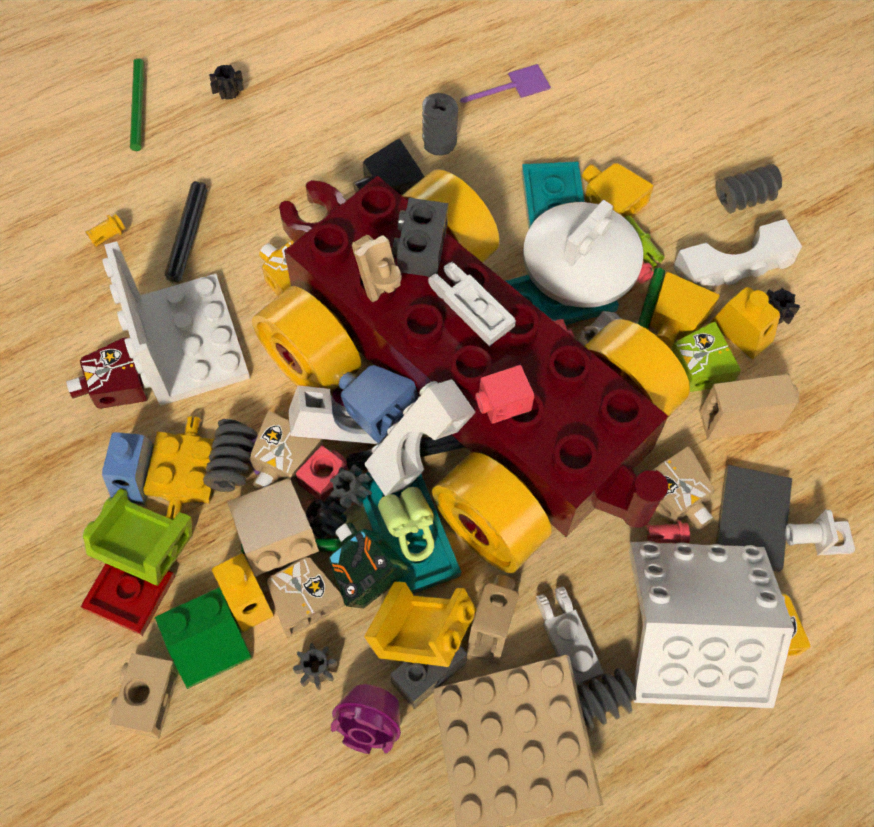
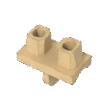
M366 235L352 244L367 297L372 302L378 300L384 291L387 293L393 292L395 288L401 285V271L395 265L389 240L384 235L375 240Z

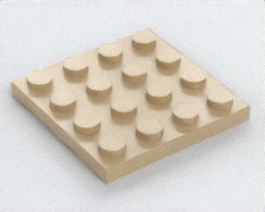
M568 655L449 684L433 690L457 827H506L604 805L571 660Z

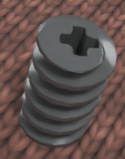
M434 93L427 96L422 104V139L424 141V149L427 152L442 156L453 151L457 144L458 105L451 96L443 93Z
M768 164L765 167H758L755 170H748L744 173H738L716 181L718 199L730 214L734 213L736 208L744 210L747 205L754 207L757 202L764 204L767 199L774 201L777 199L778 190L782 187L781 172L774 164Z
M222 419L218 421L219 427L215 432L216 438L212 443L213 450L209 455L210 462L207 463V473L204 475L203 482L211 489L220 492H231L235 490V486H242L246 483V478L240 474L248 473L249 467L245 463L251 461V454L247 451L253 450L254 443L251 440L256 439L257 432L239 421Z
M622 668L615 669L614 676L610 673L603 674L602 682L595 678L591 679L589 688L585 684L577 686L585 725L590 731L594 730L593 718L596 717L605 725L607 724L606 712H610L617 720L620 718L618 707L622 706L630 714L632 713L631 701H636L637 699L634 686Z

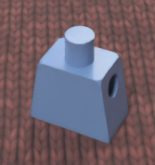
M375 365L369 366L359 376L352 372H347L339 381V387L343 389L341 398L347 413L377 443L387 435V430L403 418V411L419 398L414 381Z
M119 432L111 434L102 470V477L110 497H113L121 488L127 491L130 502L145 505L147 495L144 494L143 490L154 446L146 436Z

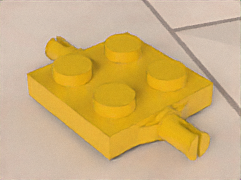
M193 416L187 417L185 433L173 434L157 431L143 491L145 495L162 497L169 501L166 517L169 519L173 518V520L181 512L183 503L200 502L210 504L213 489L205 485L203 478L207 473L206 466L210 462L209 455L213 450L212 443L214 439L202 438L197 435L201 419L194 416V421Z

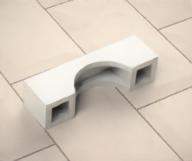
M783 219L760 226L752 242V249L746 253L737 255L725 254L717 251L708 243H703L679 250L673 267L679 277L711 290L722 284L732 285L745 277L761 276L768 270L778 267L780 269L787 268L795 262L802 245L788 221Z
M452 379L441 383L433 381L425 385L419 392L421 396L418 400L403 411V418L387 430L388 436L384 441L378 443L371 450L373 454L364 465L385 496L408 488L424 470L420 458V441L423 433L433 440L457 433L474 415V409Z
M297 386L288 410L290 436L378 444L347 413L346 408L332 398L330 389Z

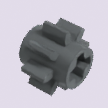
M355 465L352 466L350 471L340 467L339 473L335 478L330 479L334 488L330 495L337 500L341 499L340 504L346 508H349L352 502L362 506L363 500L367 495H372L367 484L371 481V477L361 474L362 469Z
M310 643L309 651L306 653L297 652L301 665L294 666L293 671L295 674L304 673L300 681L303 687L310 681L315 683L316 688L320 690L321 682L327 679L333 682L334 678L330 673V668L338 665L336 659L327 660L330 653L329 647L326 646L320 651L315 649L313 643ZM318 660L320 664L319 672L312 673L310 669L312 661Z

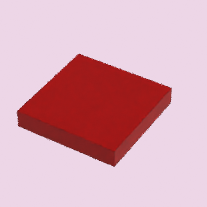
M105 563L80 607L89 613L143 636L176 575L168 570L157 586Z

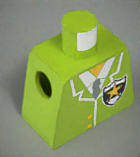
M716 322L710 323L676 341L672 346L671 351L678 358L687 374L690 392L712 389L713 385L717 383L736 381L741 372Z

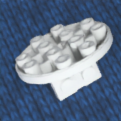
M605 200L599 205L587 202H573L553 207L533 222L525 238L523 260L532 282L548 297L567 306L598 307L618 300L634 286L643 264V247L634 227L623 216L613 211V205Z

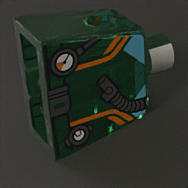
M351 522L343 524L336 530L335 533L342 545L330 555L329 562L346 607L364 609L387 591L394 582H398L411 571L408 565L378 532L367 529L357 531Z

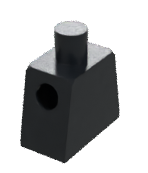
M398 139L363 161L364 178L353 182L355 192H358L371 180L379 176L400 195H403L425 176L401 139Z

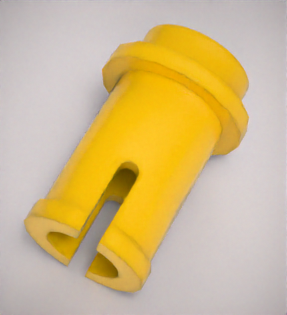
M114 214L113 216L107 215L105 221L85 231V233L89 236L88 238L92 244L98 247V245L116 234L122 235L121 231L126 228L120 218Z

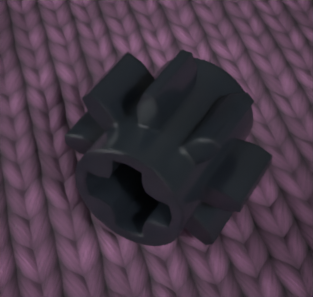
M232 65L218 66L214 74H209L212 93L216 94L219 92L221 99L236 98L239 91H244L241 70L235 72Z
M782 287L775 292L769 289L766 293L769 298L768 303L780 313L778 324L784 321L790 324L800 308V305L794 304L796 295L784 290Z
M329 495L325 502L321 499L314 500L306 511V517L313 534L322 539H325L327 534L337 535L336 530L347 522V516L344 514L346 508L341 506L340 501Z

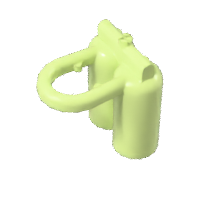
M408 487L401 493L400 498L392 494L382 497L378 504L379 511L390 534L399 538L403 555L410 561H422L428 558L434 549V539L429 528L433 524L434 517L421 490L417 487ZM418 529H423L424 534L422 537L427 541L426 548L420 553L410 552L408 550L410 543L406 540L405 535L409 532L417 533Z

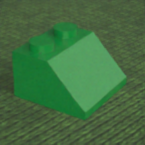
M220 587L155 616L167 650L187 689L252 659L236 619Z

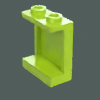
M120 488L113 497H109L106 500L102 512L96 520L91 521L86 526L83 532L86 554L158 586L192 537L191 516L181 512L172 520L136 505L128 500L127 491Z

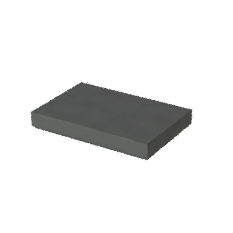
M728 465L725 469L716 544L764 547L772 570L781 572L784 566L786 525H788L792 478Z

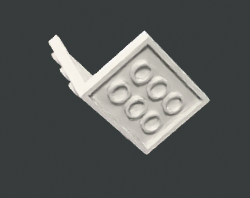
M118 242L104 245L108 258H104L102 261L108 278H111L112 285H110V290L115 303H121L122 311L117 312L118 319L123 331L128 330L130 338L125 339L129 356L133 358L145 388H152L160 406L250 379L216 274L140 296Z
M652 541L631 542L629 555L643 620L633 683L637 699L636 701L633 700V702L774 708L794 627L765 548L753 545L724 546L721 544L655 543Z

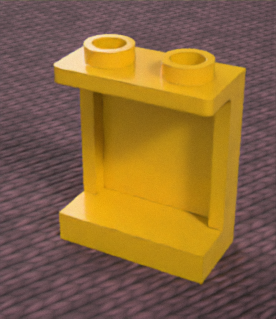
M394 582L364 638L380 659L449 667L455 653L460 648L461 641L469 624L473 621L477 609L464 588H456L451 599L414 596L405 582Z

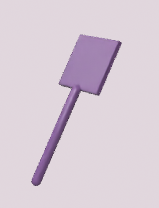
M536 64L508 73L512 83L460 99V102L466 103L514 87L520 97L523 98L549 90L551 87L540 67Z

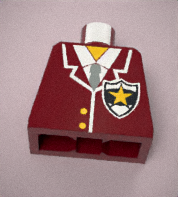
M127 337L121 338L80 359L84 376L66 381L72 399L89 394L94 405L99 409L148 401L141 375L138 374L133 358H130L125 344Z

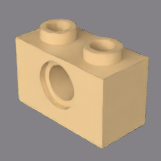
M131 653L129 663H124L120 672L119 681L122 685L118 698L114 697L110 704L108 717L111 719L110 725L119 731L160 738L178 676V670L174 662ZM148 687L150 690L148 698L141 703H135L136 693L141 688Z

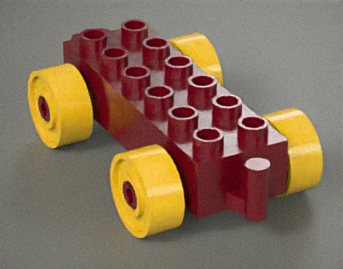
M433 170L403 195H400L377 176L348 200L344 199L343 195L330 184L311 180L306 183L309 203L320 204L327 210L326 216L314 223L302 220L292 202H281L279 210L283 230L294 242L284 250L291 286L252 317V325L259 341L276 365L295 385L330 389L331 394L339 388V381L345 373L352 372L355 374L361 368L358 351L375 366L414 381L419 397L421 396L419 394L420 390L428 383L433 381L441 383L452 379L475 413L457 433L451 435L472 453L466 456L432 489V495L445 520L474 552L497 569L507 573H514L551 536V524L567 537L594 509L619 517L631 527L640 528L649 523L659 503L668 492V482L666 477L657 470L643 471L636 476L633 469L654 449L667 419L688 398L690 392L689 380L682 364L661 339L639 324L617 319L609 322L585 346L579 343L483 263L499 247V233L496 223L487 206L476 192L463 180L450 172ZM409 198L449 203L448 224L438 276L451 288L455 286L444 271L445 265L450 262L454 263L467 276L470 274L515 318V327L489 346L444 299L434 292L428 283L429 276L401 272V285L395 288L393 292L387 293L384 291L378 300L372 302L367 297L352 244L366 235H369L373 240L384 235L389 240L392 251L394 238H400L402 232L398 230L399 214L401 210L406 211ZM394 258L395 265L397 266V258ZM521 365L534 393L532 410L492 424L487 412L482 414L476 401V393L479 392L480 378Z

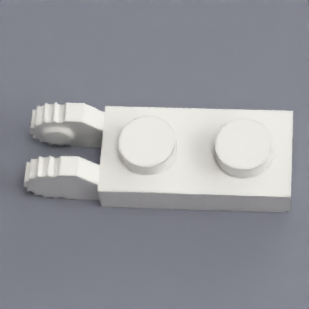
M450 262L444 266L445 274L455 284L452 288L438 274H433L428 278V283L434 292L444 299L489 346L515 327V318L470 274L467 276L454 263Z
M562 586L556 588L555 592L556 599L564 614L557 617L553 616L549 600L544 593L536 596V600L544 619V628L556 656L568 655L570 657L577 686L602 676L604 672L576 609L573 610L572 602L566 589Z

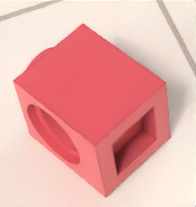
M521 365L480 378L479 392L476 393V401L481 413L487 412L492 424L532 410L534 393Z
M321 445L296 472L298 484L314 498L325 502L328 495L331 496L330 494L334 491L333 483L330 482V479L335 478L339 473L340 467L347 470V461L336 450L330 452ZM327 468L332 470L328 476L322 477L317 475L321 469Z

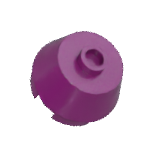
M368 684L356 685L332 711L331 731L341 733L344 736L342 743L358 752L370 754L372 748H382L386 754L392 750L394 742L400 738L399 701L394 695L383 688Z

